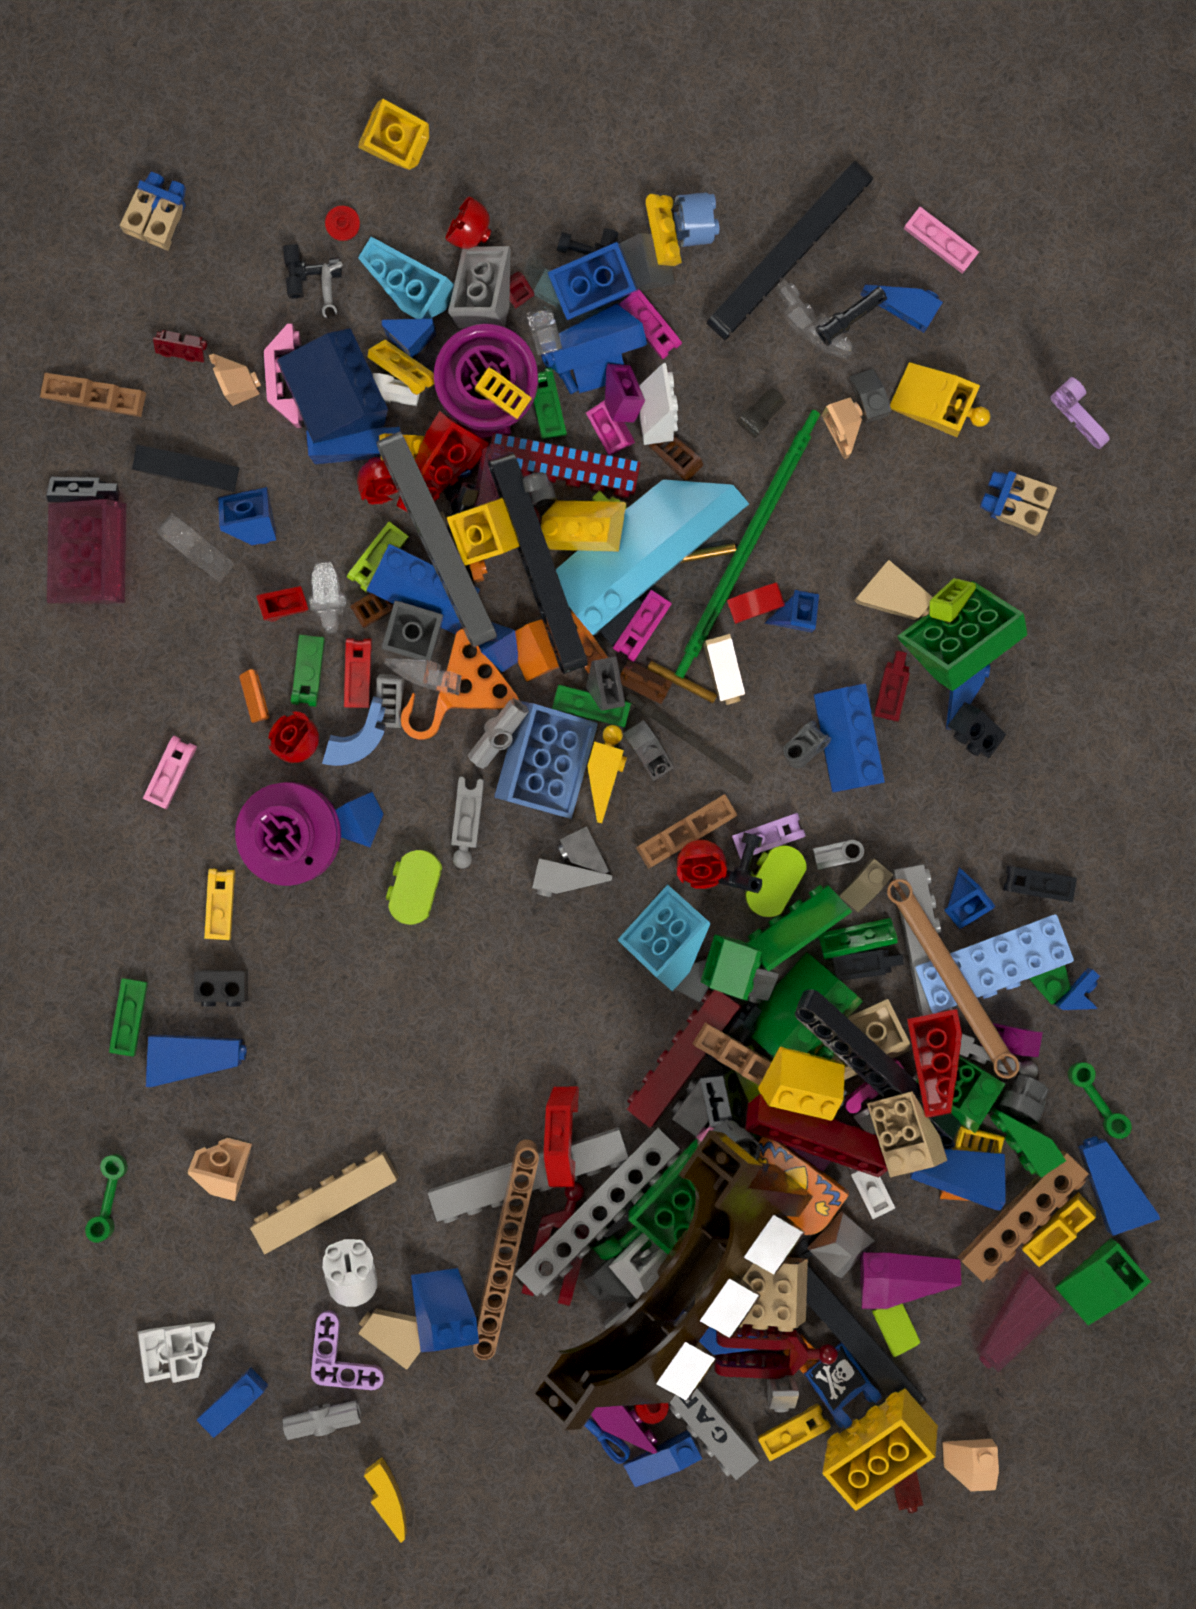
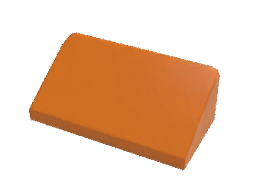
M250 669L242 673L239 678L251 722L255 723L269 719L270 716L258 672Z

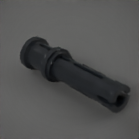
M877 286L842 313L836 312L832 315L833 318L822 326L818 325L815 327L821 341L829 346L834 338L841 333H847L854 322L887 300L886 293L880 286Z

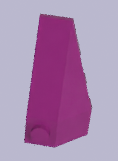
M863 1252L860 1257L861 1309H889L917 1300L918 1298L961 1286V1262L959 1259Z

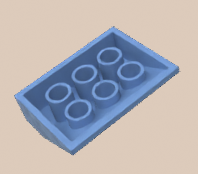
M521 701L528 708L529 713L511 735L512 743L507 749L494 798L572 819L598 723L534 703Z

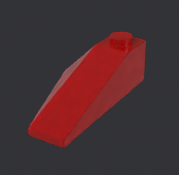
M440 411L427 430L415 458V462L434 502L448 485L453 486L458 481L457 477L476 465L489 445L486 440ZM399 497L396 506L407 512L401 497Z
M957 1009L907 1019L926 1118L952 1112L962 1041V1030Z

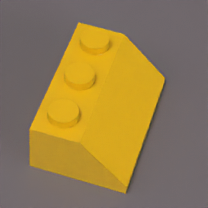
M556 500L545 512L541 520V529L548 548L551 550L619 552L626 503Z
M779 1047L758 1090L771 1107L832 1121L844 1098L845 1065L840 1061Z

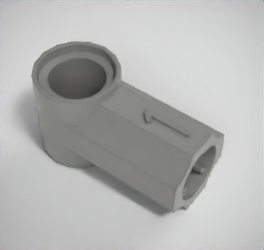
M854 839L813 848L818 870L857 862L864 854L863 845ZM849 844H856L859 848V853L854 858H849L845 853V849Z

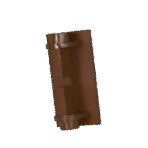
M630 660L627 661L620 674L623 686L659 704H662L673 683Z

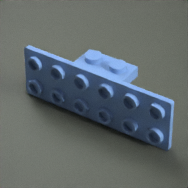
M1057 915L1048 916L950 953L976 997L983 996V999L998 994L996 990L1004 987L1007 990L1016 988L1021 985L1020 981L1074 961ZM931 961L915 967L932 1013L935 1014L957 1005Z

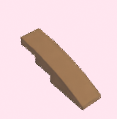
M50 373L44 374L40 397L43 399L137 417L142 416L146 392L142 390L122 388L114 384L93 382L85 378Z
M724 794L640 844L636 849L649 869L680 851L689 842L700 839L738 815Z
M706 1022L692 1043L695 1047L715 1057L719 1062L739 1072L743 1077L757 1085H760L772 1063L769 1059Z

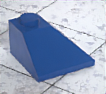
M267 487L218 497L219 527L222 532L250 545L266 544L276 540V527Z

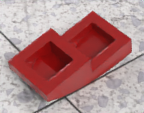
M777 582L727 600L735 624L786 606Z

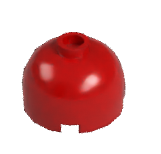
M468 196L459 207L461 211L455 220L453 218L445 236L446 241L462 249L476 247L480 241L485 243L492 231L488 228L490 216L485 206Z
M381 457L369 459L359 470L357 486L363 501L367 499L368 504L374 505L393 500L388 496L397 493L398 490Z
M295 711L292 712L294 715L280 717L273 725L268 736L271 740L269 749L272 753L289 763H299L307 760L313 755L319 745L317 726L304 713Z
M708 840L691 841L678 854L677 876L682 883L684 881L691 883L692 888L706 889L719 884V879L726 876L727 864L722 849L714 842Z

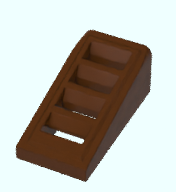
M675 435L673 436V441L663 450L659 447L664 442L649 444V447L684 481H689L703 466L701 457ZM677 446L678 449L669 457L667 454ZM684 453L685 456L676 463L677 458Z
M371 593L350 607L365 629L391 613L394 604L386 601L388 607L384 609L377 598L378 596ZM372 600L379 609L378 613H375L369 604ZM365 606L371 617L366 618L361 607Z

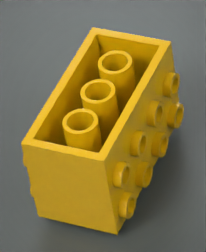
M905 1388L899 1393L894 1392L879 1407L873 1406L868 1410L866 1416L860 1420H853L851 1426L840 1434L838 1432L834 1433L828 1439L822 1474L850 1506L857 1511L935 1458L938 1425Z

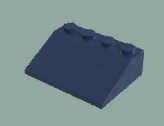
M351 328L327 333L277 359L278 366L313 444L384 427L388 408Z

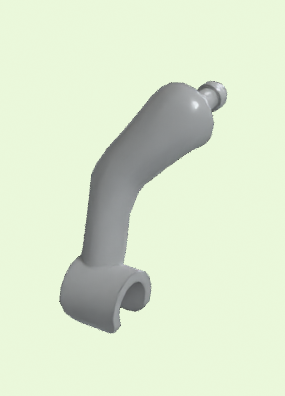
M341 261L327 267L326 263L322 266L321 284L324 298L322 314L325 318H327L325 314L327 307H332L335 314H337V309L333 304L332 275L330 272L343 266Z

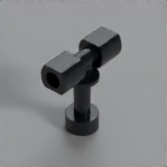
M604 228L600 243L595 242L593 247L571 240L572 234L562 231L556 251L566 254L568 249L588 255L616 243L619 232Z
M298 245L283 246L284 262L289 271V277L286 278L287 295L289 299L303 298V281L308 280V275L322 274L323 264L306 265L305 260L301 261ZM340 257L329 258V263H326L327 267L341 261ZM342 268L330 272L332 278H342Z
M457 481L453 486L448 485L443 490L446 499L451 502L452 515L469 510L470 506L474 507L480 490L476 485L465 482L461 485ZM448 523L447 530L449 533L452 534V531Z
M743 833L741 842L746 845L740 866H734V871L727 870L725 878L719 879L720 884L757 894L760 892L762 879L751 876L753 871H750L749 867L755 847H761L762 837Z

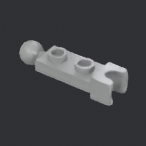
M459 777L451 845L459 846V849L453 854L452 858L454 865L461 869L469 867L472 862V855L468 851L469 847L477 848L484 779H479L476 788L473 790L467 789L464 777Z
M962 1034L961 1055L968 1057L969 1053H971V1059L983 1064L986 1063V1060L991 1061L985 1049L974 1044V1038ZM1004 1056L1012 1070H1014L1016 1067L1015 1061ZM999 1059L997 1062L998 1070L1008 1073ZM1032 1061L1019 1062L1018 1072L1019 1075L1034 1079L1038 1074V1067Z

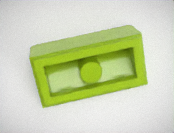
M903 1304L889 1309H875L872 1311L893 1357L920 1344V1340Z

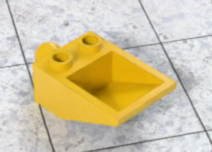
M910 362L890 404L892 410L954 437H958L966 417H969L972 424L977 427H983L990 421L988 409L985 407H976L975 409L971 407L980 385L956 375ZM963 395L966 400L962 403V400H957L956 397ZM949 417L954 418L955 424L946 421V419Z
M609 725L604 729L603 739L605 745L594 742L587 765L596 819L601 824L617 772H623L627 757L622 756L624 750L614 748L623 737L622 730L616 725Z

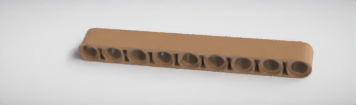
M531 1140L520 1141L514 1152L477 1318L479 1343L482 1341L490 1343L488 1347H481L478 1344L473 1345L475 1356L481 1360H488L494 1356L539 1161L537 1145ZM525 1150L534 1153L530 1158H523L520 1154ZM520 1174H524L528 1177V1179L525 1182H518L515 1180V1178ZM518 1198L523 1202L519 1206H513L510 1204V1201ZM510 1222L517 1225L513 1230H508L504 1226ZM504 1246L512 1249L509 1253H501L499 1251ZM498 1270H503L506 1272V1275L497 1277L494 1273ZM498 1294L501 1298L493 1301L489 1299V1296ZM486 1318H494L496 1320L492 1324L484 1322Z

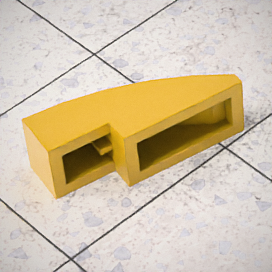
M1078 1192L1046 1224L1034 1233L1033 1237L1024 1244L1022 1250L1038 1267L1042 1266L1077 1237V1233L1096 1218V1210Z
M380 1458L366 1469L364 1477L376 1492L372 1497L371 1504L400 1543H402L407 1534L403 1499L390 1468L384 1459Z

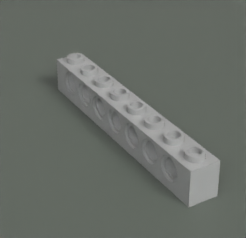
M657 1128L515 1275L537 1297L541 1293L546 1296L555 1287L553 1281L559 1275L563 1278L573 1268L571 1263L577 1256L582 1259L591 1250L588 1245L595 1238L598 1241L601 1240L609 1231L607 1226L612 1220L617 1223L627 1213L624 1208L630 1202L635 1204L644 1195L642 1190L648 1184L652 1186L661 1177L659 1172L666 1165L670 1167L678 1159L679 1156L677 1154L680 1152V1149ZM653 1152L659 1154L661 1157L660 1163L656 1166L648 1165L646 1162L648 1154ZM632 1171H640L643 1174V1179L639 1184L629 1182L628 1177ZM622 1189L625 1192V1198L622 1202L616 1203L612 1201L611 1193L613 1190ZM597 1207H604L607 1210V1217L602 1221H597L593 1217V1212ZM580 1225H586L589 1228V1235L585 1239H578L576 1237L575 1231ZM563 1243L571 1246V1254L566 1258L560 1257L557 1252L558 1247ZM546 1261L551 1262L553 1265V1272L549 1276H543L540 1273V1265Z

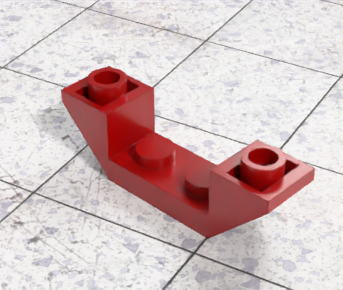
M578 1086L553 1087L546 1104L543 1156L549 1187H574L576 1162L571 1158L573 1112H578Z

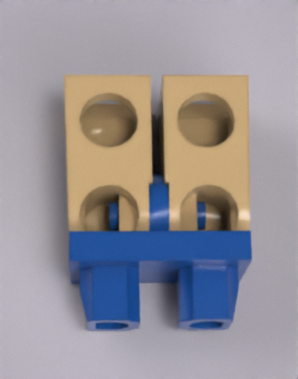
M150 172L145 182L140 180L137 186L138 189L128 206L120 227L125 234L142 241L146 240L152 245L169 251L173 233L186 206L183 200L186 188L183 184L172 181L169 190L165 191L161 189L165 181L164 178L159 174Z
M994 471L988 486L999 489V495L995 497L985 493L980 508L990 512V517L1026 530L1032 535H1038L1057 487L1017 475V473L1011 471L1007 474Z

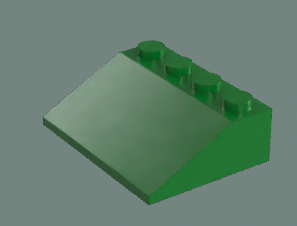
M975 583L976 589L953 621L947 622L935 619L929 613L898 635L899 641L933 678L952 692L1028 635L1024 613Z
M821 884L809 892L811 897L804 902L801 899L795 901L788 907L790 912L783 917L781 914L774 916L768 921L769 927L763 931L758 928L747 936L749 941L746 943L762 951L760 961L761 966L769 972L852 912L830 886L822 887Z
M807 952L772 990L768 1001L764 1000L758 1006L762 1012L756 1019L757 1023L754 1027L756 1031L752 1038L772 1057H775L779 1047L815 1055L824 1045L821 1040L795 1017L796 1008L805 990L818 991L847 1018L863 1002L852 990Z
M697 1138L628 1210L629 1221L667 1255L683 1232L688 1230L694 1214L696 1201L694 1186L690 1180L679 1176V1173L701 1143Z

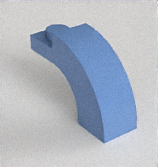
M373 696L366 723L359 732L348 737L330 735L322 764L334 766L351 764L363 759L376 748L386 725L376 723L383 720L386 709L381 706L383 699Z

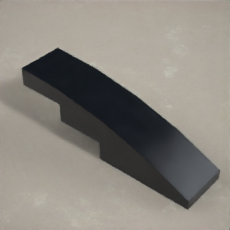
M136 445L131 470L179 482L184 481L204 487L209 486L235 492L240 467Z

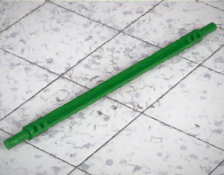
M811 410L802 430H798L685 647V655L675 675L684 678L694 657H698L703 644L811 439L810 434L821 415L819 412Z

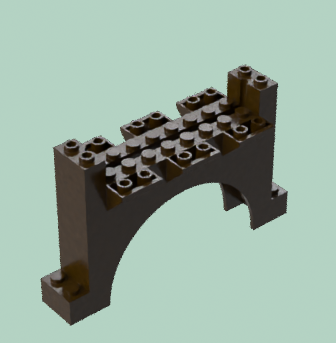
M709 1130L679 1173V1176L690 1180L694 1186L696 1194L695 1209L688 1230L683 1232L657 1270L658 1280L647 1293L642 1292L632 1308L604 1332L579 1346L557 1351L529 1392V1395L564 1430L581 1429L596 1407L670 1403L675 1395L689 1400L717 1360L699 1342L709 1326L729 1338L733 1337L761 1297L758 1292L743 1280V1277L753 1263L774 1275L777 1274L805 1233L787 1216L799 1217L813 1196L777 1165L758 1162L725 1133ZM723 1256L716 1273L699 1300L678 1326H674L681 1315L687 1311L688 1305L696 1293L701 1291L703 1283L710 1273L715 1271L717 1263Z

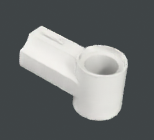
M373 373V378L385 403H391L392 401L417 406L420 393L418 395L413 394L408 385L401 380H396L392 376Z

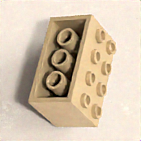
M723 1256L717 1263L715 1271L710 1273L703 1283L701 1291L696 1293L695 1304L712 1280ZM788 1257L776 1275L753 1263L743 1277V1280L758 1292L761 1297L740 1327H743V1324H752L753 1329L765 1330L768 1329V1326H778V1331L791 1332L793 1328H798L799 1325L806 1321L808 1259Z

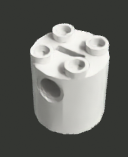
M344 1239L326 1248L322 1268L331 1297L337 1303L346 1307H355L366 1303L377 1289L378 1278L373 1263V1256L365 1242L362 1240Z

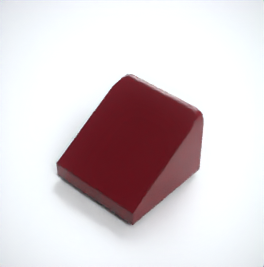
M519 271L510 276L509 301L516 309L535 295L524 275Z

